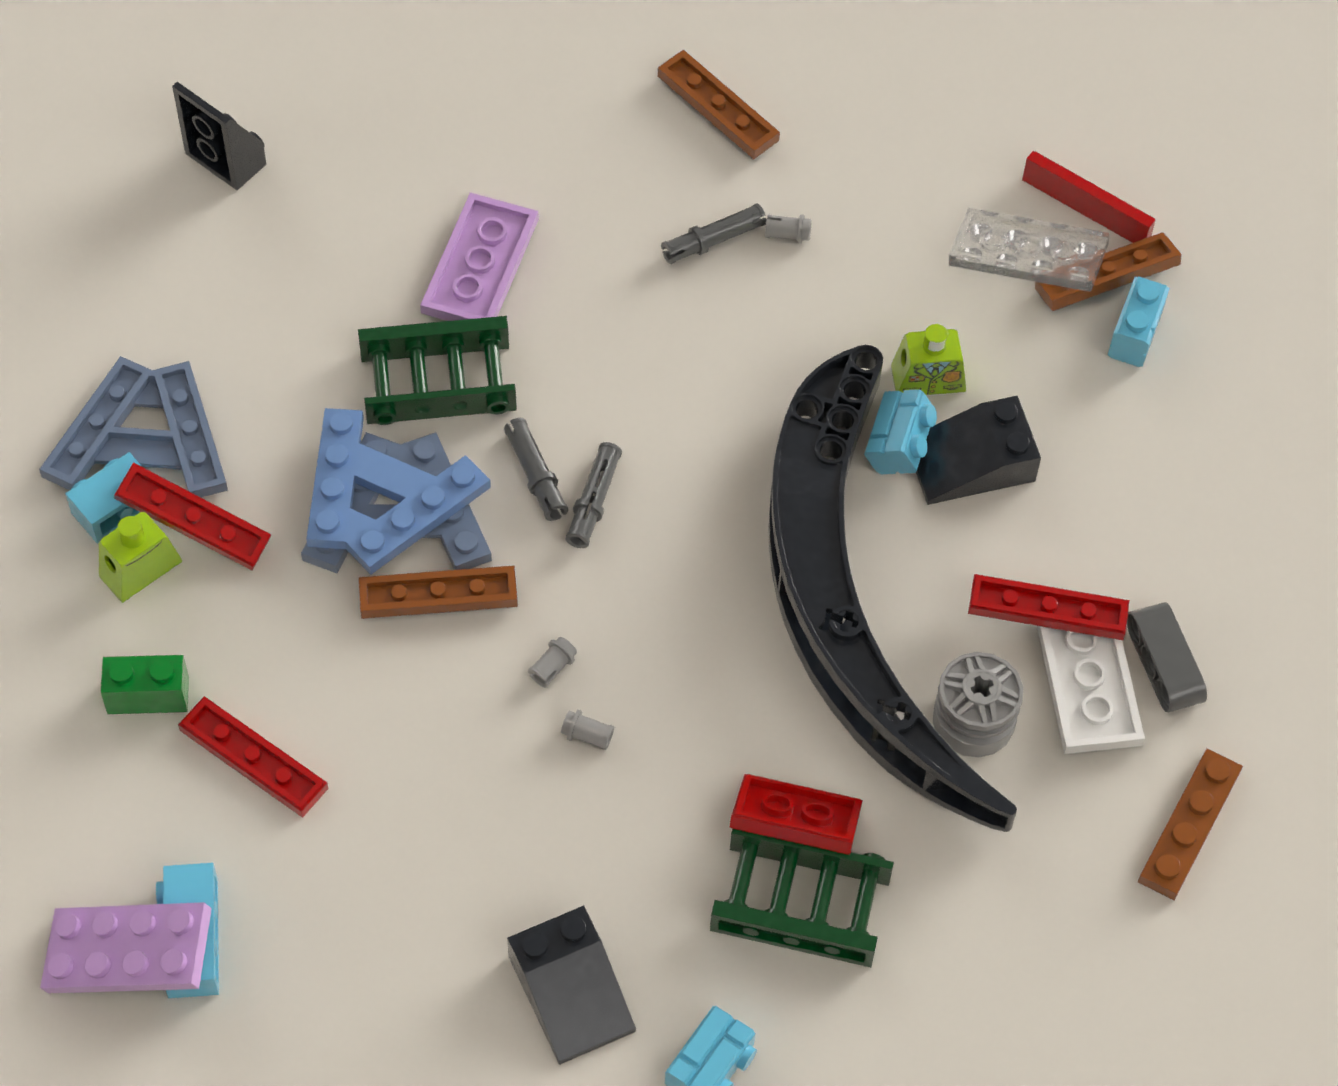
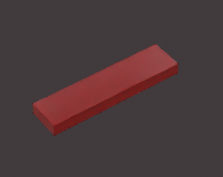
M1032 151L1026 158L1022 181L1132 243L1152 235L1156 221L1155 218L1036 151Z
M134 462L114 495V499L139 512H146L150 518L252 571L271 538V534Z
M974 574L968 614L1124 640L1130 600Z
M205 696L178 724L179 731L302 818L329 789L328 782Z

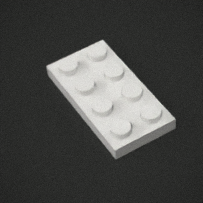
M1037 626L1064 754L1143 746L1145 736L1122 640Z

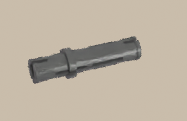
M756 203L749 208L703 227L693 226L689 228L688 233L661 243V249H667V251L662 252L664 258L669 264H673L695 253H699V255L707 253L709 247L766 225L767 219H760V217L766 216L761 205Z
M524 418L512 419L510 422L514 430L507 423L504 426V432L508 436L529 480L527 484L531 494L537 497L545 518L548 521L558 520L562 518L558 511L559 508L563 515H566L568 512V506L565 504L557 488L558 479L555 473L549 471L528 428L527 421Z
M603 442L599 445L598 453L588 475L582 496L576 500L573 506L575 515L565 538L571 546L587 548L596 522L602 519L604 514L602 505L618 460L622 455L621 448L616 444ZM604 471L600 484L596 487L600 473ZM590 503H592L587 519H584L588 506Z

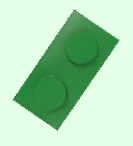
M184 655L103 657L101 695L107 714L188 712L189 675Z

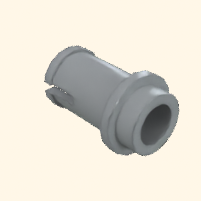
M767 215L766 238L795 239L800 244H802L803 240H810L811 219H805L804 215H800L799 218Z
M563 637L551 640L548 644L549 649L528 669L530 677L544 688L549 686L550 682L566 664L571 665L575 661L574 655L577 653V650Z
M577 710L576 713L568 711L561 729V733L567 735V740L569 741L576 738L599 746L604 750L608 748L614 732V726L582 715L581 710Z

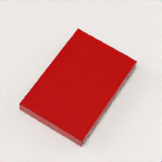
M744 774L731 815L729 828L850 855L863 800Z

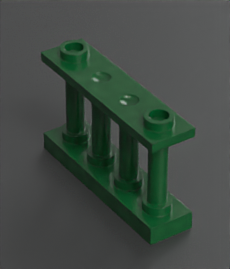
M507 316L358 329L361 362H373L376 397L364 398L367 425H389L399 421L484 413L497 415L517 410L515 384L503 385L499 350L509 349ZM484 351L488 386L466 388L462 353ZM447 355L451 390L428 392L425 356ZM410 358L413 393L391 395L387 360Z
M732 828L730 850L740 852L729 899L724 902L714 900L710 931L871 968L878 937L867 932L868 921L876 885L878 883L889 886L894 862L887 861L884 857L875 853H864L861 855L851 852L848 855ZM756 856L780 861L770 907L765 911L750 908L745 904ZM796 865L820 870L810 918L805 920L789 917L785 913ZM836 874L860 879L851 926L846 929L829 926L826 922Z

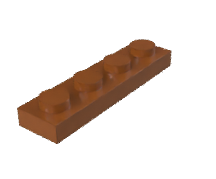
M684 49L658 67L657 77L753 160L779 141L780 132Z
M1162 232L1035 278V290L1049 308L1055 311L1132 283L1134 277L1145 278L1181 265L1182 254L1165 233Z
M515 565L359 577L361 619L518 607Z
M1206 748L1140 874L1138 883L1175 901L1243 768L1242 765Z

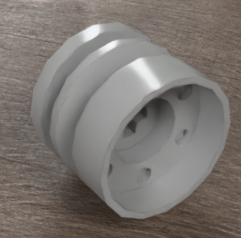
M973 652L961 655L948 664L940 678L932 722L936 731L955 752L963 756L983 757L995 754L1007 745L1014 733L1017 716L1022 705L1023 685L1019 673L1008 661L990 653Z

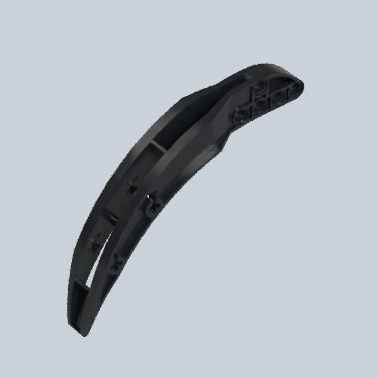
M860 345L828 359L805 378L789 405L781 428L773 466L768 531L771 572L783 622L795 651L813 685L850 735L878 764L905 785L936 804L991 829L1009 832L1012 829L1016 816V805L987 783L957 755L915 705L886 662L870 631L857 596L849 565L845 538L844 490L857 441L880 384L883 355L878 348L872 345ZM801 416H809V417H811V418H808V419H807V418H802ZM837 427H844L846 430H841ZM832 457L836 460H827L825 458ZM896 712L904 713V719L900 720ZM873 728L878 731V737L875 741L871 740ZM889 742L896 747L894 751L887 749Z

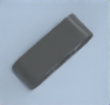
M1163 602L1128 612L1127 628L1163 710L1169 713L1206 702L1207 689L1204 679L1170 605Z

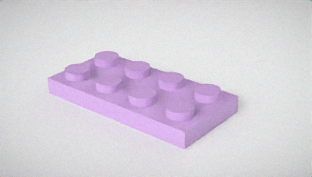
M470 193L421 302V314L446 321L497 317L539 220L538 211Z
M204 902L55 908L40 988L48 994L199 989L212 908Z

